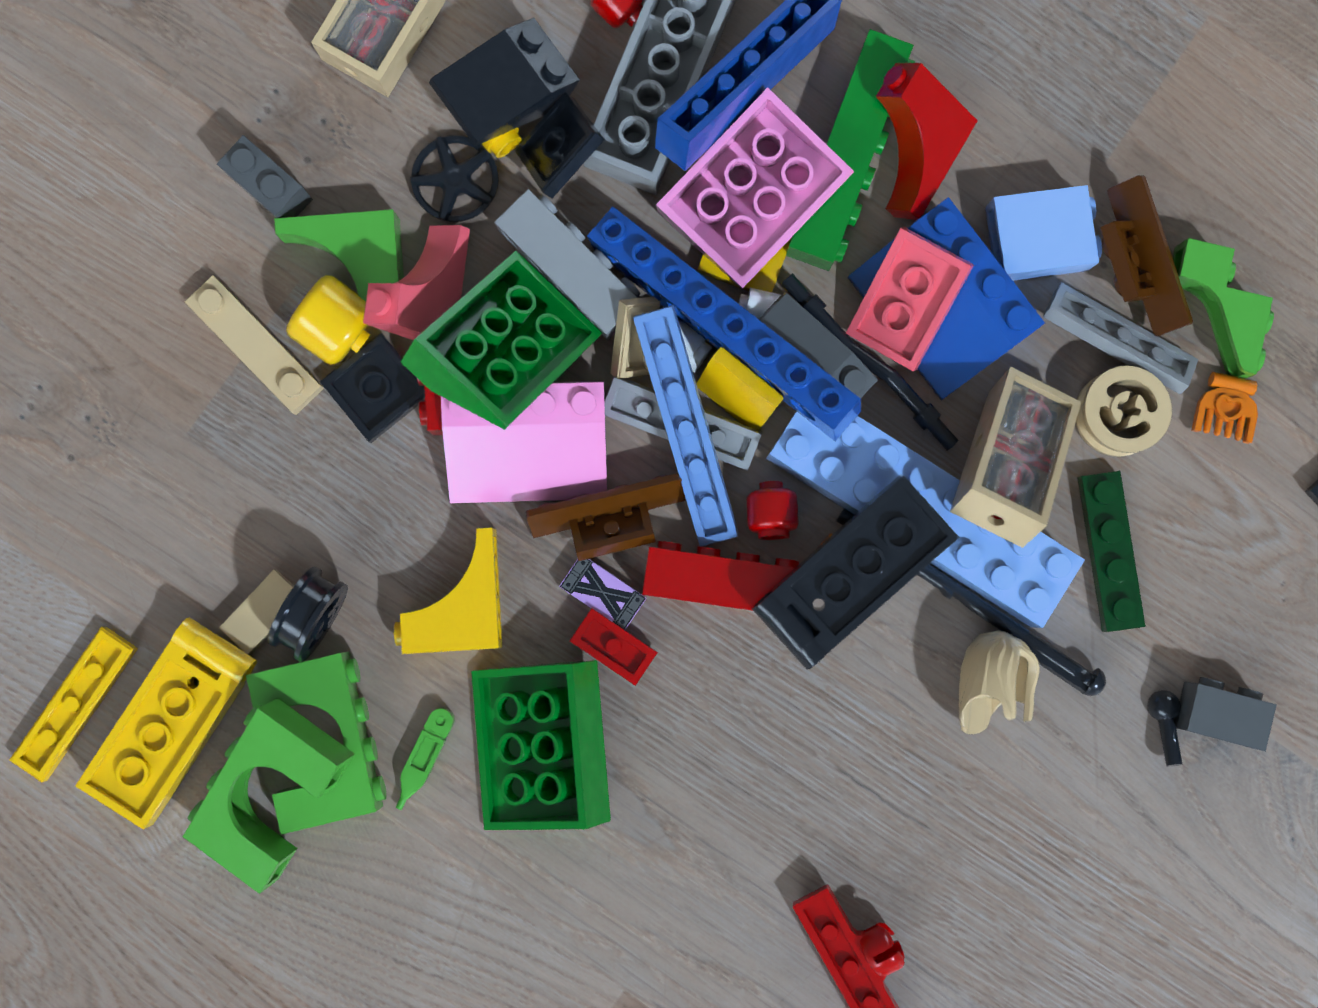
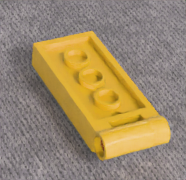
M186 618L173 634L163 653L75 787L143 830L154 825L242 690L247 680L246 675L252 673L257 660L192 618ZM195 677L199 681L198 687H196L194 684Z

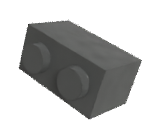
M244 135L217 163L235 183L275 218L297 217L313 200L298 182Z
M1200 677L1199 683L1184 681L1180 696L1181 708L1178 716L1175 718L1176 728L1266 752L1277 704L1262 701L1264 693L1238 687L1237 694L1224 691V682Z

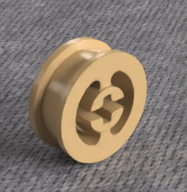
M1119 366L1109 369L1090 380L1077 397V400L1081 401L1076 419L1078 432L1091 448L1104 455L1122 457L1148 449L1164 436L1170 425L1172 405L1168 391L1155 375L1139 367ZM1109 386H1123L1132 390L1137 395L1129 399L1131 391H1124L1110 397L1107 394V388ZM1124 404L1122 410L1118 409L1119 405ZM1123 413L1128 415L1127 418L1121 420ZM1116 425L1115 432H1120L1135 426L1138 434L1134 438H1122L1111 433L1107 428Z

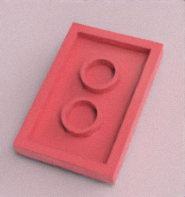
M906 227L900 228L846 334L914 372L921 363L974 264Z

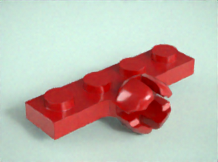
M829 884L794 901L792 907L849 1007L899 1008L884 982L888 975L903 968L905 964L903 949L898 940L893 941L891 936L894 935V932L885 923L879 922L866 930H856L851 925Z

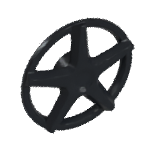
M440 136L419 153L412 168L410 181L418 203L427 213L443 221L461 222L478 216L488 208L496 195L499 175L494 158L482 144L474 146L471 140L464 136ZM448 144H464L479 152L466 161L458 163ZM437 149L442 169L439 172L419 174L424 160L431 152ZM486 161L490 166L492 174V184L489 193L471 179V175ZM419 186H434L443 189L440 212L433 209L425 201ZM466 194L482 203L478 208L469 213L451 215L458 196Z

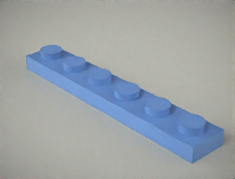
M674 305L636 315L633 317L679 477L682 479L681 484L699 545L704 546L738 537L739 531Z

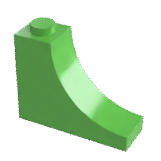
M393 209L274 218L275 234L285 244L296 243L313 246L326 251L340 260L351 274L358 296L365 301L368 283H395L404 278L400 219Z

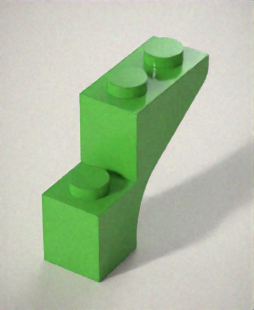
M1188 238L1174 248L1172 257L1182 289L1196 296L1206 308L1226 374L1244 379L1254 376L1262 368L1266 357V351L1262 347L1265 334L1269 332L1274 320V312L1270 311L1273 298L1227 287L1232 282L1236 271V263L1232 262L1234 248Z

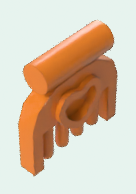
M1213 371L1209 376L1208 386L1216 389L1203 393L1197 402L1191 431H1201L1205 410H1207L1203 427L1204 433L1210 432L1213 414H1215L1217 418L1214 435H1220L1222 424L1226 422L1224 437L1230 438L1234 420L1238 419L1234 438L1236 441H1240L1245 419H1247L1242 443H1252L1258 411L1257 404L1250 396H1254L1256 393L1257 381Z

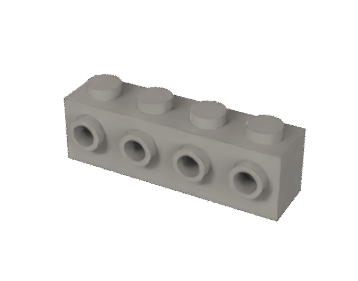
M528 189L494 222L498 231L547 281L602 332V336L608 341L615 334L619 300L637 298L641 294L640 291L626 277L619 280L610 271L613 265L602 252L596 249L592 253L582 243L585 237L574 224L569 221L564 225L554 215L558 210L546 196L540 194L536 197Z

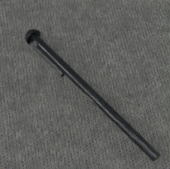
M844 508L836 522L843 526L854 514ZM931 565L926 566L917 574L939 589L946 598L951 599L953 596L969 610L999 630L1023 640L1033 654H1035L1039 665L1082 694L1095 696L1104 690L1106 677L1100 668H1096L1093 672L1089 671Z

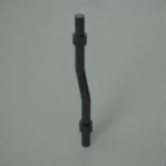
M793 273L781 283L792 297L846 345L870 372L890 386L915 414L913 419L923 430L928 429L946 450L951 449L957 444L959 440L939 419L941 414L931 403L926 404L894 368L855 343L824 309L827 305L817 294L813 296Z

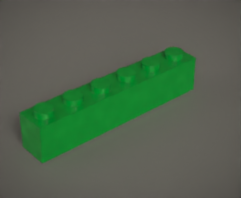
M869 29L827 145L854 173L792 236L786 256L826 271L830 270L834 261L842 262L849 244V240L843 238L847 225L855 226L863 204L857 203L856 200L861 189L868 191L876 168L869 166L873 154L881 155L889 132L884 131L883 127L887 117L890 118L882 103L876 98V95L884 83L886 73L895 63L916 62L909 59L913 44Z

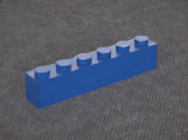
M785 0L658 118L655 148L686 171L726 132L767 87L771 90L835 29L842 0Z

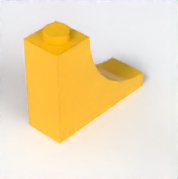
M476 528L475 550L470 565L463 578L449 594L431 606L414 612L400 614V622H395L394 639L396 646H401L402 654L503 647L496 529Z

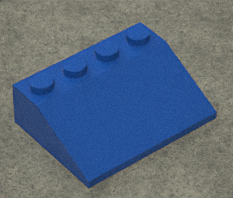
M949 197L907 228L974 264L917 368L940 400H943L1045 324ZM894 239L847 277L863 299Z

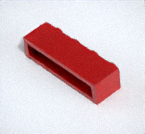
M658 541L657 548L649 547L642 595L753 611V606L799 565V561L776 558L775 565L759 563L760 555L737 552L736 559L720 557V549L697 546L695 554L681 552L682 544Z

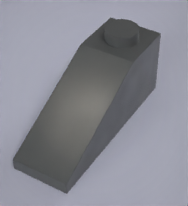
M784 292L759 318L761 322L859 398H862L878 381L846 345L788 293Z

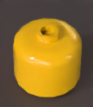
M325 275L313 285L292 314L286 326L287 335L325 363H339L351 349L358 353L371 335L365 330L368 325L363 323L366 301L336 277Z

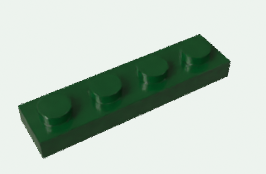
M1121 471L1077 477L1102 632L1146 627Z

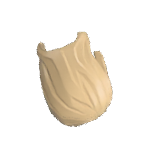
M994 631L979 634L967 647L961 666L959 683V722L964 733L977 734L984 731L990 722L991 715L1001 704L1005 718L1012 720L1016 718V702L1023 703V721H1032L1034 693L1040 667L1035 654H1033L1023 640L1004 631Z

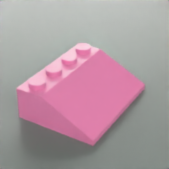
M767 87L656 204L657 212L688 242L743 289L854 171Z
M604 381L553 382L505 430L441 396L442 431L450 503L570 500L583 494L607 491Z

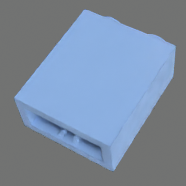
M1088 185L994 197L985 207L992 254L1013 281L1085 272L1099 263V258L1102 255V242L1099 235H1095L1093 220L1096 218V203L1093 197H1089Z

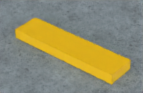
M101 627L9 761L40 782L48 781L138 648L108 627Z

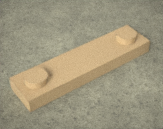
M214 275L185 301L196 315L293 414L297 415L324 389Z

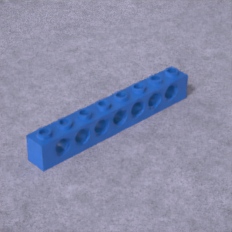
M613 206L587 235L594 251L598 249L602 252L615 269L648 295L658 299L662 306L674 305L676 315L680 320L717 349L720 347L726 349L780 393L785 403L836 442L861 412V398Z

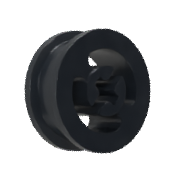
M315 566L310 568L292 588L276 614L268 633V644L273 647L282 644L295 651L294 658L300 662L305 661L318 647L335 621L346 598L348 585L342 581L333 584L322 578L321 569Z

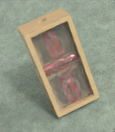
M336 0L311 43L321 60L384 96L389 97L446 0Z
M1010 366L988 392L950 512L1022 548L1026 546L1047 526L1081 401Z

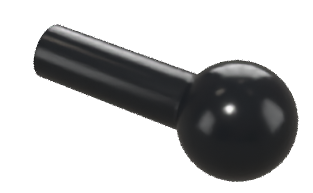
M1160 690L1150 696L1147 704L1148 711L1159 723L1166 766L1183 765L1175 718L1178 716L1181 708L1180 701L1174 693Z

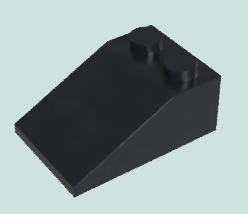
M535 18L504 29L433 76L429 84L474 146H477L546 115L565 92L571 95L580 79Z

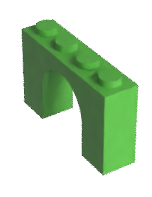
M349 652L246 675L253 708L258 704L263 706L276 698L288 706L312 705L319 707L335 719L342 732L343 745L355 753L337 785L318 799L300 785L282 789L272 794L281 835L374 813L383 807L382 800L387 798L386 786L383 777L376 775L373 761L378 759L377 746L373 736L368 737L365 721H369V710L365 698H359L356 682H360V670L357 660L355 658L350 659Z
M278 698L263 706L258 704L248 713L243 722L247 726L245 731L226 750L225 757L228 760L224 767L216 771L208 781L206 789L209 792L205 799L197 803L190 812L187 819L191 823L183 835V838L259 894L280 878L298 848L265 825L254 813L248 798V782L255 767L276 769L318 799L337 785L355 753Z

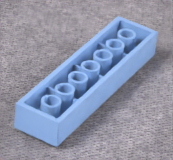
M796 411L766 457L767 460L854 515L900 474L904 475L959 536L953 544L930 564L1029 627H1044L1085 559L1042 532L1037 534L1022 548L951 513L950 509L960 480L859 416L853 420L835 442Z

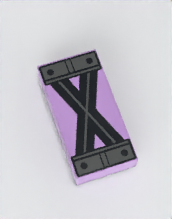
M577 559L559 586L624 630H626L647 599L590 559L582 561Z

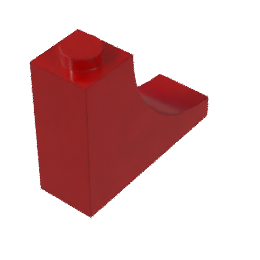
M895 63L886 73L884 83L876 95V98L882 103L892 120L899 152L896 183L885 209L896 218L918 220L922 217L978 120L922 63Z

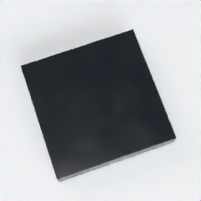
M565 92L515 149V152L541 191L553 199L605 139L577 101Z
M379 333L364 345L358 353H354L320 381L369 443L375 441L419 405L420 401L425 400L424 386L418 385L417 377L401 363L402 357L382 333Z

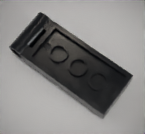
M900 474L776 584L771 591L753 606L752 610L806 670H809L953 544L959 536L905 476ZM816 599H822L824 604L821 607H815L813 602Z

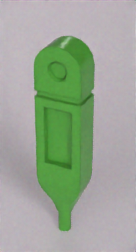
M438 708L429 715L424 725L425 728L421 731L401 773V797L396 805L397 809L402 810L406 800L416 793L427 781L447 740L446 737H448L454 725V715L449 709Z

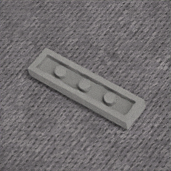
M1062 282L1054 291L1043 315L1045 319L1123 363L1149 371L1164 386L1180 395L1189 387L1198 362L1197 358Z
M614 377L605 400V416L669 440L655 391L625 378L618 379ZM704 409L717 458L748 471L762 436V431Z

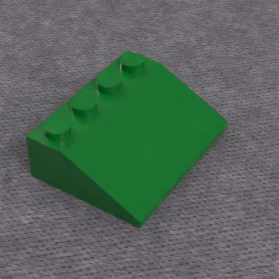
M514 251L418 335L402 358L401 363L430 391L505 430L602 335V332L517 251Z
M597 660L471 671L484 830L589 829L611 821Z

